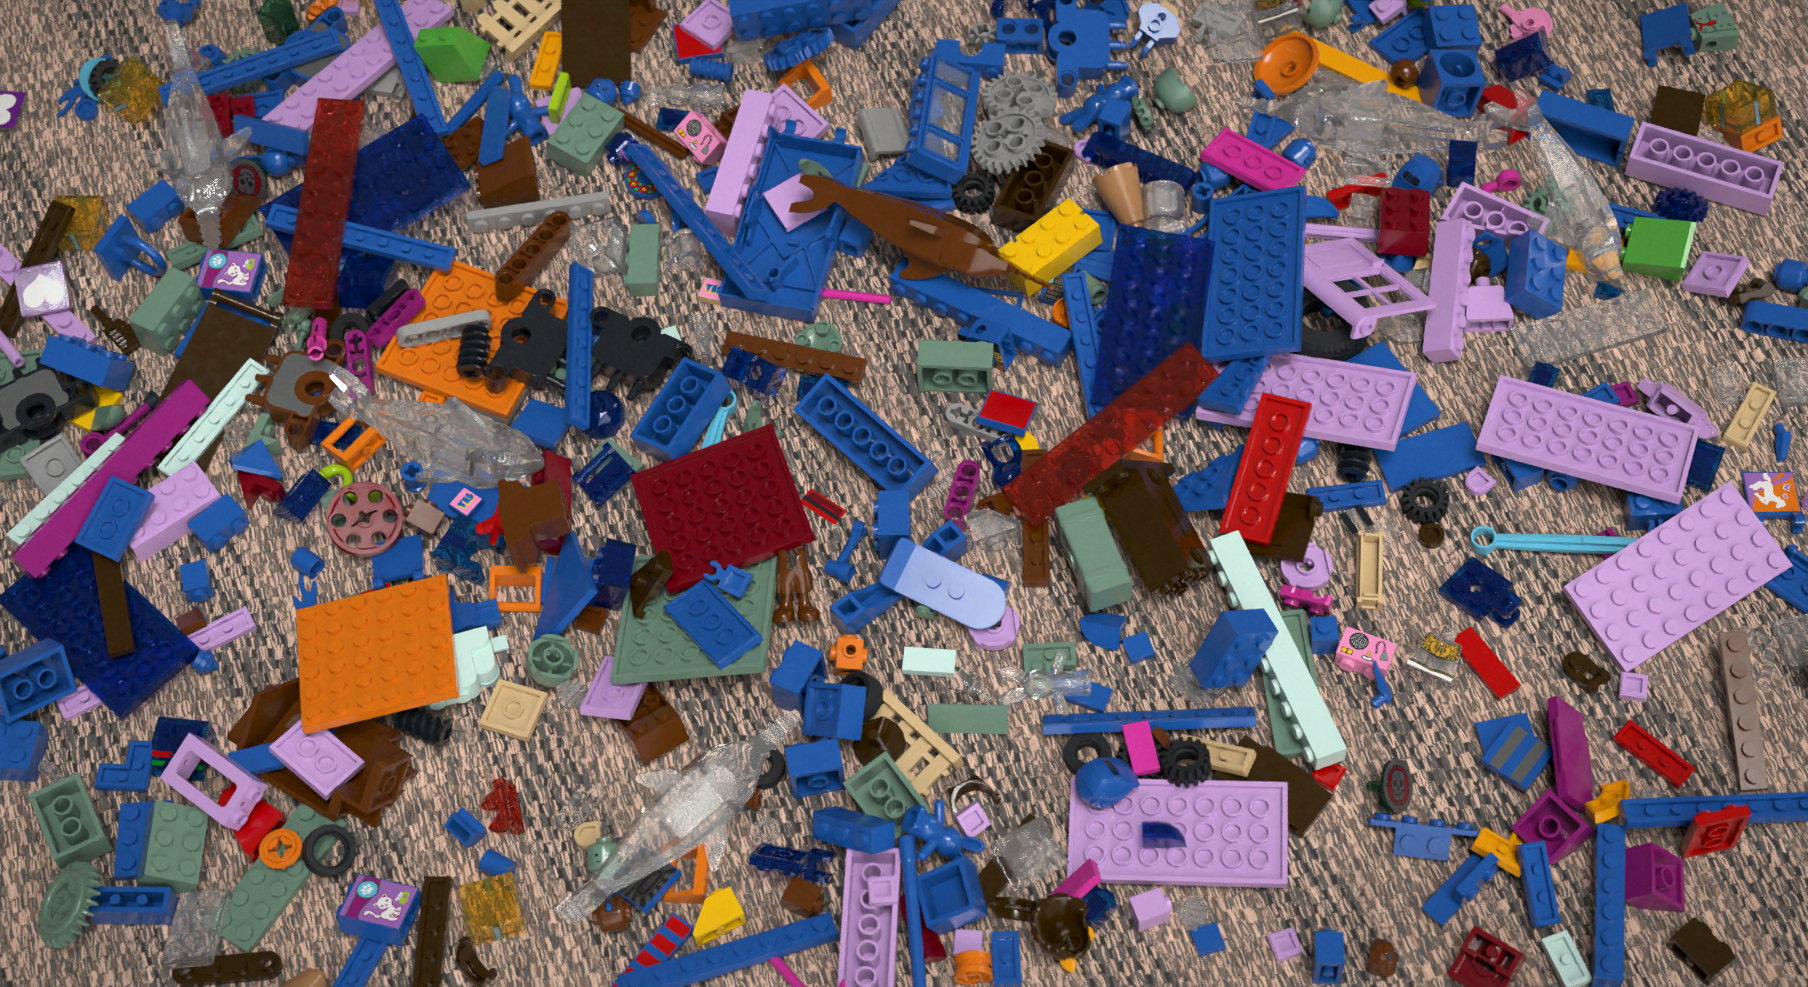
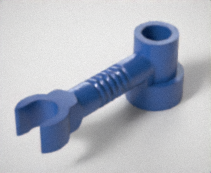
M859 520L854 522L850 537L837 560L829 559L824 569L826 574L837 577L838 581L846 584L851 582L855 574V565L847 561L857 543L867 533L868 529L864 528L865 522Z

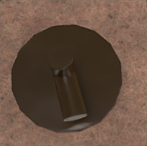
M880 716L879 718L868 720L862 725L861 741L854 740L853 748L856 757L865 766L885 751L896 763L904 753L906 741L904 732L897 723Z

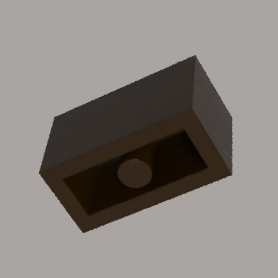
M1695 916L1671 936L1666 946L1707 987L1727 971L1736 958L1730 946L1725 942H1720L1713 935L1711 928L1706 923L1700 922Z

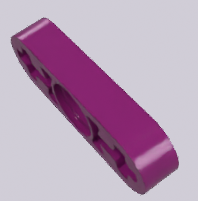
M410 289L406 291L368 329L366 334L375 347H381L388 343L396 335L397 329L404 326L424 306L425 298L419 290Z
M352 330L345 338L349 387L352 396L365 401L371 399L375 393L371 343L366 333L360 330ZM357 337L362 339L358 346L353 344V342L357 341ZM364 359L366 363L365 368L357 372L355 370L356 361ZM362 384L367 386V389L363 390V394L358 392V389L362 388Z

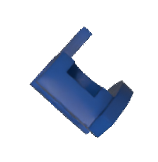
M161 0L157 12L163 20H172L174 29L176 27L183 29V21H191L202 0H190L185 3L177 0Z

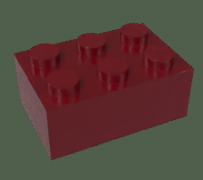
M1381 187L1378 209L1377 253L1426 257L1430 236V191Z

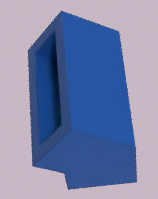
M463 807L456 813H451L444 825L466 847L475 846L488 834L485 826Z

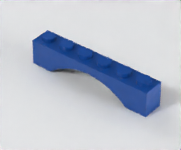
M949 520L932 532L921 545L953 562L968 552L967 536L952 520ZM876 582L863 589L849 592L829 607L831 621L843 635H853L902 600L904 596Z
M1598 823L1592 836L1595 904L1590 960L1592 981L1590 987H1621L1624 981L1625 826Z

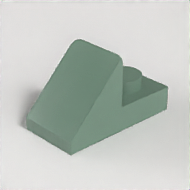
M260 413L243 449L262 439L272 457L283 452L279 441L273 438L276 427L270 414Z

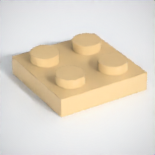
M499 679L479 721V726L482 729L529 742L549 698L548 694Z

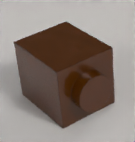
M795 875L781 897L784 909L806 919L814 917L816 914L820 915L826 904L823 888Z

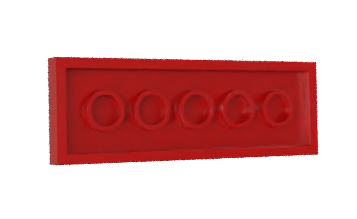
M1262 392L1219 528L1220 535H1226L1238 530L1243 541L1270 546L1310 417L1312 403Z

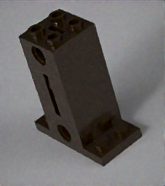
M1119 459L1081 488L1085 496H1097V498L1101 499L1149 593L1161 594L1162 596L1168 594L1181 595L1189 589L1188 586L1190 584L1205 579L1208 576L1207 572L1215 568L1169 482V476L1174 474L1176 470L1172 463Z

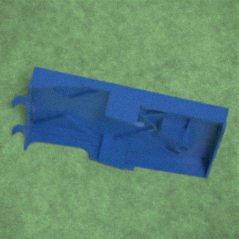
M786 119L785 130L782 133H779L772 126L768 127L769 136L756 183L750 187L733 248L771 293L767 300L747 299L737 284L730 280V276L725 271L718 294L722 307L815 323L839 246L838 238L844 229L849 212L836 202L829 206L825 212L787 232L764 199L763 193L803 172L798 167V162L803 158L822 164L836 180L843 184L857 187L865 160L861 146L844 144L846 129L836 127L834 139L828 141L794 135L796 131L795 120Z

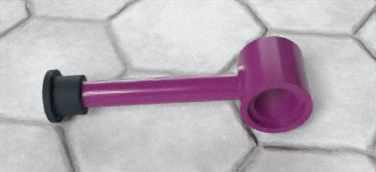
M149 391V396L143 400L144 403L105 436L96 432L85 435L81 439L80 447L86 460L116 432L120 435L123 434L150 410L153 411L160 397L154 391Z

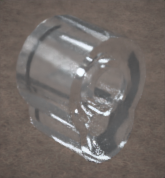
M690 228L679 229L661 241L662 267L666 272L676 273L698 270L707 263L705 246L693 235Z

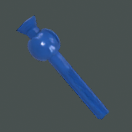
M268 147L263 155L190 159L187 161L189 172L228 170L233 161L249 159L256 163L260 169H265L269 175L275 177L286 176L296 166L307 169L309 167L307 154L301 155Z

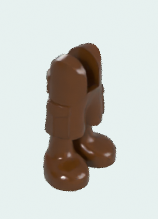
M796 548L797 568L788 569L786 549L778 550L776 592L781 594V602L779 608L773 612L772 622L787 623L795 620L792 592H797L798 596L797 614L799 621H815L820 619L819 609L812 605L808 592L814 589L813 576L808 567L804 548Z

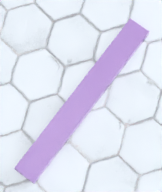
M244 606L207 624L206 627L192 634L176 639L78 687L77 691L56 700L67 722L192 661L200 648L205 651L207 649L213 651L256 630L257 627L247 607Z

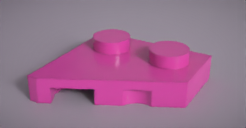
M1284 584L1281 588L1280 599H1283V603L1287 606L1298 608L1301 605L1309 608L1308 612L1321 617H1323L1324 613L1330 615L1333 608V597L1331 595L1324 594L1323 597L1312 594L1313 592L1310 590Z

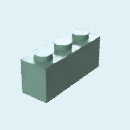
M659 224L630 225V234H626V248L629 249V254H625V268H628V273L624 274V287L629 289L630 297L659 296L662 241Z

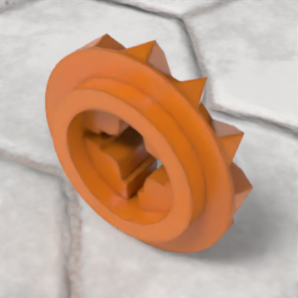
M316 0L308 8L305 16L306 20L309 23H313L327 9L336 7L337 0Z
M277 829L263 838L259 847V855L264 865L269 866L273 870L275 868L285 870L286 867L295 865L296 860L302 857L303 844L298 834L290 829ZM280 842L287 848V850H284L283 857L279 856L278 852H275L279 850Z

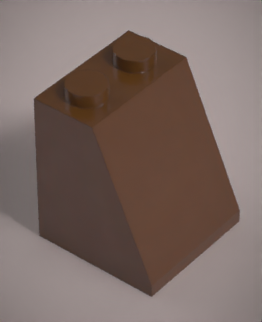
M524 136L505 145L502 159L484 166L476 159L477 169H473L475 182L480 185V187L476 188L478 202H483L484 209L541 201L536 163L529 136Z

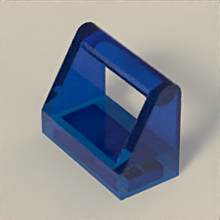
M312 468L299 477L272 512L279 518L301 523L332 484Z

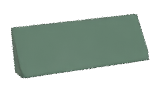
M928 704V727L935 733L1007 734L1008 706Z

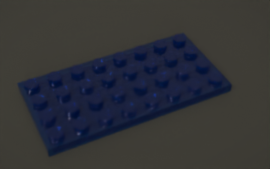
M421 113L258 209L265 220L273 203L396 233L472 187L424 114ZM271 229L307 285L362 253V251Z
M1119 223L1090 404L1120 410H1134L1142 414L1189 422L1216 241Z
M73 540L67 546L68 552L59 560L55 558L49 564L51 569L42 578L37 576L36 578L29 579L24 575L0 594V606L38 642L50 638L63 644L72 675L120 721H123L197 657L200 648L125 580L136 651L111 659L107 649L92 551L78 545Z

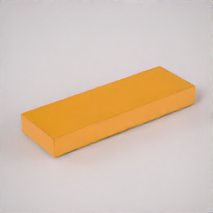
M545 31L530 77V89L552 91L562 59V33Z

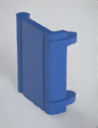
M1788 544L1784 554L1793 566L1764 586L1808 616V558L1797 551V545L1793 544L1790 546Z

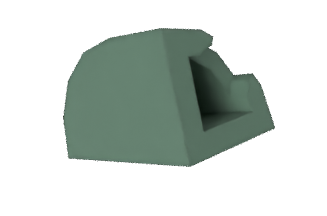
M115 405L97 407L90 431L101 432L113 429L124 420L127 412Z

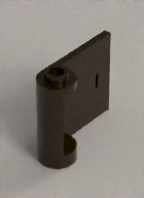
M1286 492L1270 546L1245 541L1250 555L1303 563L1317 517H1322L1324 503L1320 502L1319 496Z

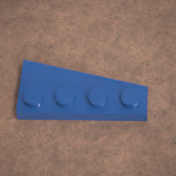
M1273 355L1232 360L1197 397L1199 406L1240 415Z

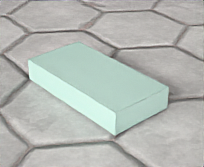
M904 647L902 674L954 677L956 650Z

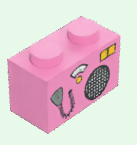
M692 110L674 130L679 137V143L685 148L690 149L694 160L701 165L708 164L713 166L724 154L728 143L703 113Z
M1346 627L1336 651L1334 664L1345 671H1356L1364 674L1370 680H1376L1373 669V661L1376 660L1384 678H1386L1397 644Z

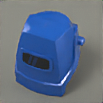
M1418 152L1399 170L1390 187L1411 190L1422 189L1430 191L1431 197L1436 192L1438 185L1441 186L1444 182L1441 179L1443 172L1439 163L1433 158Z
M1116 757L1094 759L1083 765L1075 776L1076 790L1079 797L1086 803L1091 804L1092 807L1103 809L1121 801L1133 788H1138L1140 785L1131 767Z

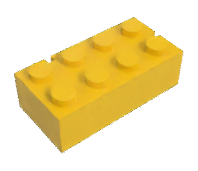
M1068 198L1017 235L1015 243L1009 241L998 250L1025 271L1049 282L1103 243L1099 224L1087 213L1083 214V210ZM1015 273L1005 275L1028 298L1043 287Z

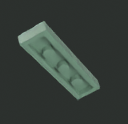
M253 214L227 248L189 241L165 252L172 267L181 270L200 262L202 257H205L208 248L230 250L264 234Z

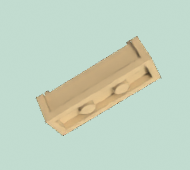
M1358 530L1356 543L1355 609L1382 610L1384 531L1364 533V530Z

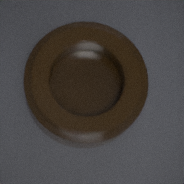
M1436 523L1424 524L1418 534L1420 544L1428 549L1440 547L1445 537L1443 528Z

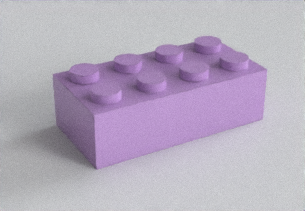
M195 461L147 490L156 497L128 547L140 563L144 562L190 533L191 531L187 523L221 498L219 492Z

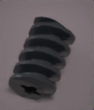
M472 324L462 329L459 354L457 356L458 361L456 363L457 373L462 377L475 380L485 378L488 366L487 361L489 360L488 353L491 350L490 344L492 343V338L488 335L489 331L485 326Z
M1342 443L1343 446L1336 467L1338 475L1351 482H1365L1368 477L1366 473L1369 471V464L1372 460L1370 456L1374 452L1373 448Z
M423 706L418 710L416 707L396 712L393 722V729L400 733L402 732L405 736L412 735L415 740L421 739L423 743H430L433 747L440 748L446 745L451 736L453 718L448 717L444 722L443 714H438L435 718V711L430 710L426 714V708Z

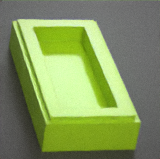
M560 72L547 109L551 123L559 124L572 89L568 73Z

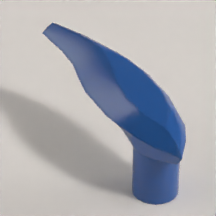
M1374 660L1373 669L1379 694L1369 702L1375 709H1378L1385 702L1387 704L1391 703L1392 695L1378 663Z

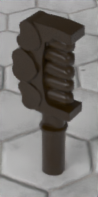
M98 305L92 306L90 311L102 323V326L105 327L102 330L104 335L110 337L121 348L122 354L128 356L141 347L131 324L122 321L121 318H117L113 322L112 318L108 317Z

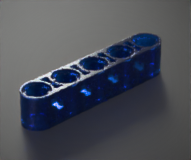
M1093 132L1082 150V156L1085 159L1089 157L1091 159L1089 162L1106 169L1122 163L1132 162V165L1136 163L1140 183L1179 198L1187 197L1197 179V174L1189 167L1102 132Z

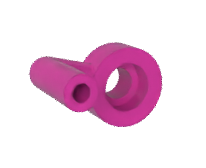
M1506 169L1499 173L1495 181L1483 184L1480 189L1490 194L1495 190L1501 192L1514 191L1521 185V178L1516 170Z

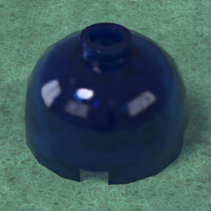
M606 390L590 392V427L585 431L581 429L580 431L595 440H605L608 437H614L618 434V430L621 429L622 425L624 427L626 423V412L622 401L614 393Z

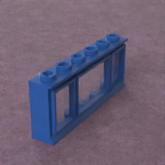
M932 49L927 57H922L918 66L920 74L916 80L918 88L913 97L915 106L910 115L912 123L907 133L910 137L905 146V151L907 152L905 162L956 185L968 168L981 72L972 71L934 53L935 50Z

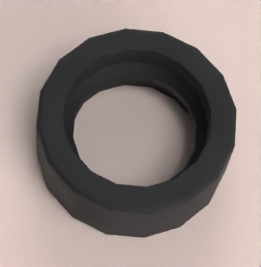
M854 671L846 675L839 684L867 687L863 723L867 722L877 713L883 700L882 685L876 678L863 671Z
M334 824L323 825L313 830L305 838L302 846V859L306 867L315 875L322 877H333L344 872L353 863L356 855V844L351 833L345 828ZM324 835L335 836L344 845L345 853L343 859L335 866H323L314 857V844Z

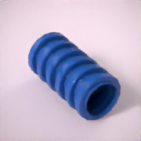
M694 56L690 62L689 73L693 77L695 75L698 78L704 76V79H709L710 77L713 81L718 79L719 82L724 80L725 83H729L733 77L734 66L732 63L726 64L724 61L719 63L718 60L712 62V59L705 60L703 57L699 59L697 56Z

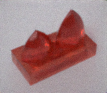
M503 777L494 780V790L483 799L479 806L484 810L499 811L491 821L488 829L495 833L509 832L515 836L524 833L525 828L516 785Z

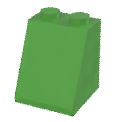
M462 27L420 29L414 48L437 82L478 81L490 44Z
M1635 217L1633 224H1627L1624 238L1628 239L1627 247L1622 246L1618 259L1623 261L1621 269L1680 282L1686 267L1696 222Z

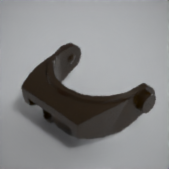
M973 775L971 778L952 788H948L946 791L953 816L958 813L956 803L960 797L968 792H984L993 799L996 805L1000 804L1001 797L998 793L995 794L993 789L977 775Z
M1001 896L990 900L989 908L999 917L1031 922V912L1036 910L1035 905L1038 902L1023 898ZM1006 904L1031 907V911L1019 908H1007Z
M469 936L460 938L456 955L457 968L473 987H486L497 977V969L492 968L488 971L477 957L471 938Z

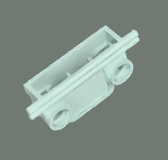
M486 626L454 634L460 697L424 705L423 707L426 710H440L445 706L455 703H466L480 694L481 687L488 688L495 685L500 679L501 673L494 653L509 649L506 634L490 638Z

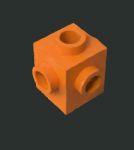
M842 635L836 639L834 645H830L829 661H833L832 674L848 675L854 671H862V663L866 664L867 648H863L864 639H857L855 635Z

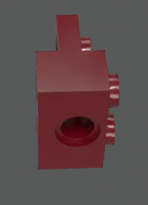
M228 93L205 96L207 134L213 149L236 146V140L239 139L234 138V115L241 114L256 118L254 96L230 98Z
M1474 925L1447 975L1466 987H1508L1511 982L1513 983L1525 963L1526 957L1522 952ZM1478 963H1480L1481 965L1485 966L1486 968L1490 969V970L1493 971V972H1490L1489 970L1485 969L1484 967L1478 965Z

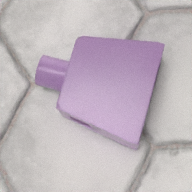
M1488 277L1477 278L1475 286L1469 287L1467 292L1469 302L1465 311L1466 326L1463 329L1464 333L1511 331L1514 315L1510 304L1504 301V287L1501 285L1490 286Z

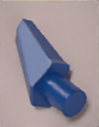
M1778 423L1773 427L1777 435L1774 440L1778 463L1787 459L1792 439L1791 432H1786L1782 423Z

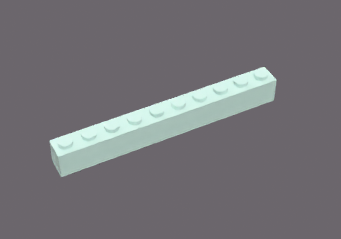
M1237 530L1209 540V551L1207 553L1218 571L1217 579L1220 586H1225L1228 592L1227 599L1231 608H1236V610L1264 608L1279 631L1259 665L1263 673H1268L1270 678L1269 684L1273 694L1278 695L1281 700L1280 707L1283 715L1286 718L1289 717L1292 722V733L1295 739H1300L1303 745L1302 752L1307 763L1311 762L1315 770L1345 760L1347 747L1239 531Z

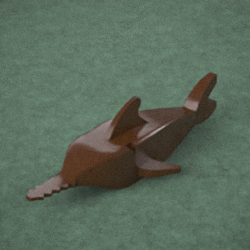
M816 174L801 175L799 183L810 188L814 192V197L812 200L791 203L789 212H815L837 202L872 231L905 252L909 265L900 271V276L903 279L918 280L931 278L948 270H954L970 277H993L1015 273L1051 290L1056 288V286L1032 275L1006 258L992 245L993 241L985 231L968 221L913 200L845 185L828 176Z

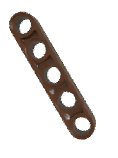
M562 211L551 213L495 274V293L497 299L503 302L514 300L569 240L570 217L567 213Z

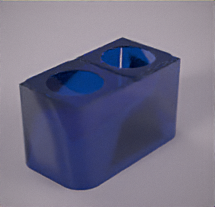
M1450 140L1446 186L1459 188L1462 181L1474 186L1477 141Z

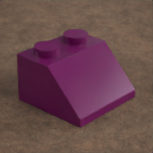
M1549 788L1511 827L1526 843L1545 840L1548 860L1551 866L1575 852L1595 832Z
M1652 842L1626 848L1625 901L1639 909L1685 912L1684 861Z

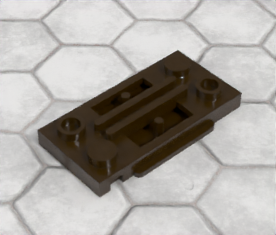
M1244 735L1236 746L1253 749L1257 754L1248 776L1244 777L1216 770L1213 778L1217 781L1288 782V830L1302 839L1331 802L1333 794L1315 783L1312 775L1271 747H1263L1247 735Z

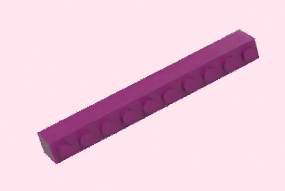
M190 379L183 380L7 558L29 579L36 578L37 576L42 578L51 569L49 564L55 558L57 560L61 559L68 552L67 546L73 540L75 541L111 475L134 485L139 479L137 475L141 470H148L156 462L154 457L160 451L162 453L167 451L173 445L171 440L177 434L182 435L191 426L189 422L194 416L198 418L207 410L205 405L210 399Z

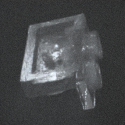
M1190 652L1174 664L1167 684L1201 709L1212 708L1215 700L1228 691L1230 687L1203 689L1189 667L1195 654Z

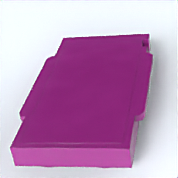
M1558 696L1547 699L1548 709L1546 715L1551 729L1556 774L1555 792L1560 799L1581 813L1587 814L1585 812V803L1593 800L1592 791L1594 787L1588 738L1583 728L1584 717L1581 712Z

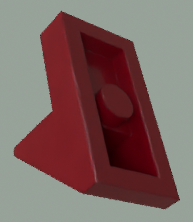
M237 470L244 500L249 510H251L260 496L268 502H273L274 500L281 504L286 499L287 495L281 483L259 474Z

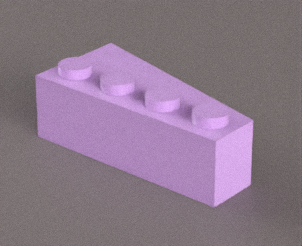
M1463 181L1440 219L1441 222L1464 218L1474 228L1475 238L1488 231L1503 239L1505 247H1510L1511 240L1530 229L1547 238L1551 220ZM1485 239L1480 242L1489 243L1491 240Z

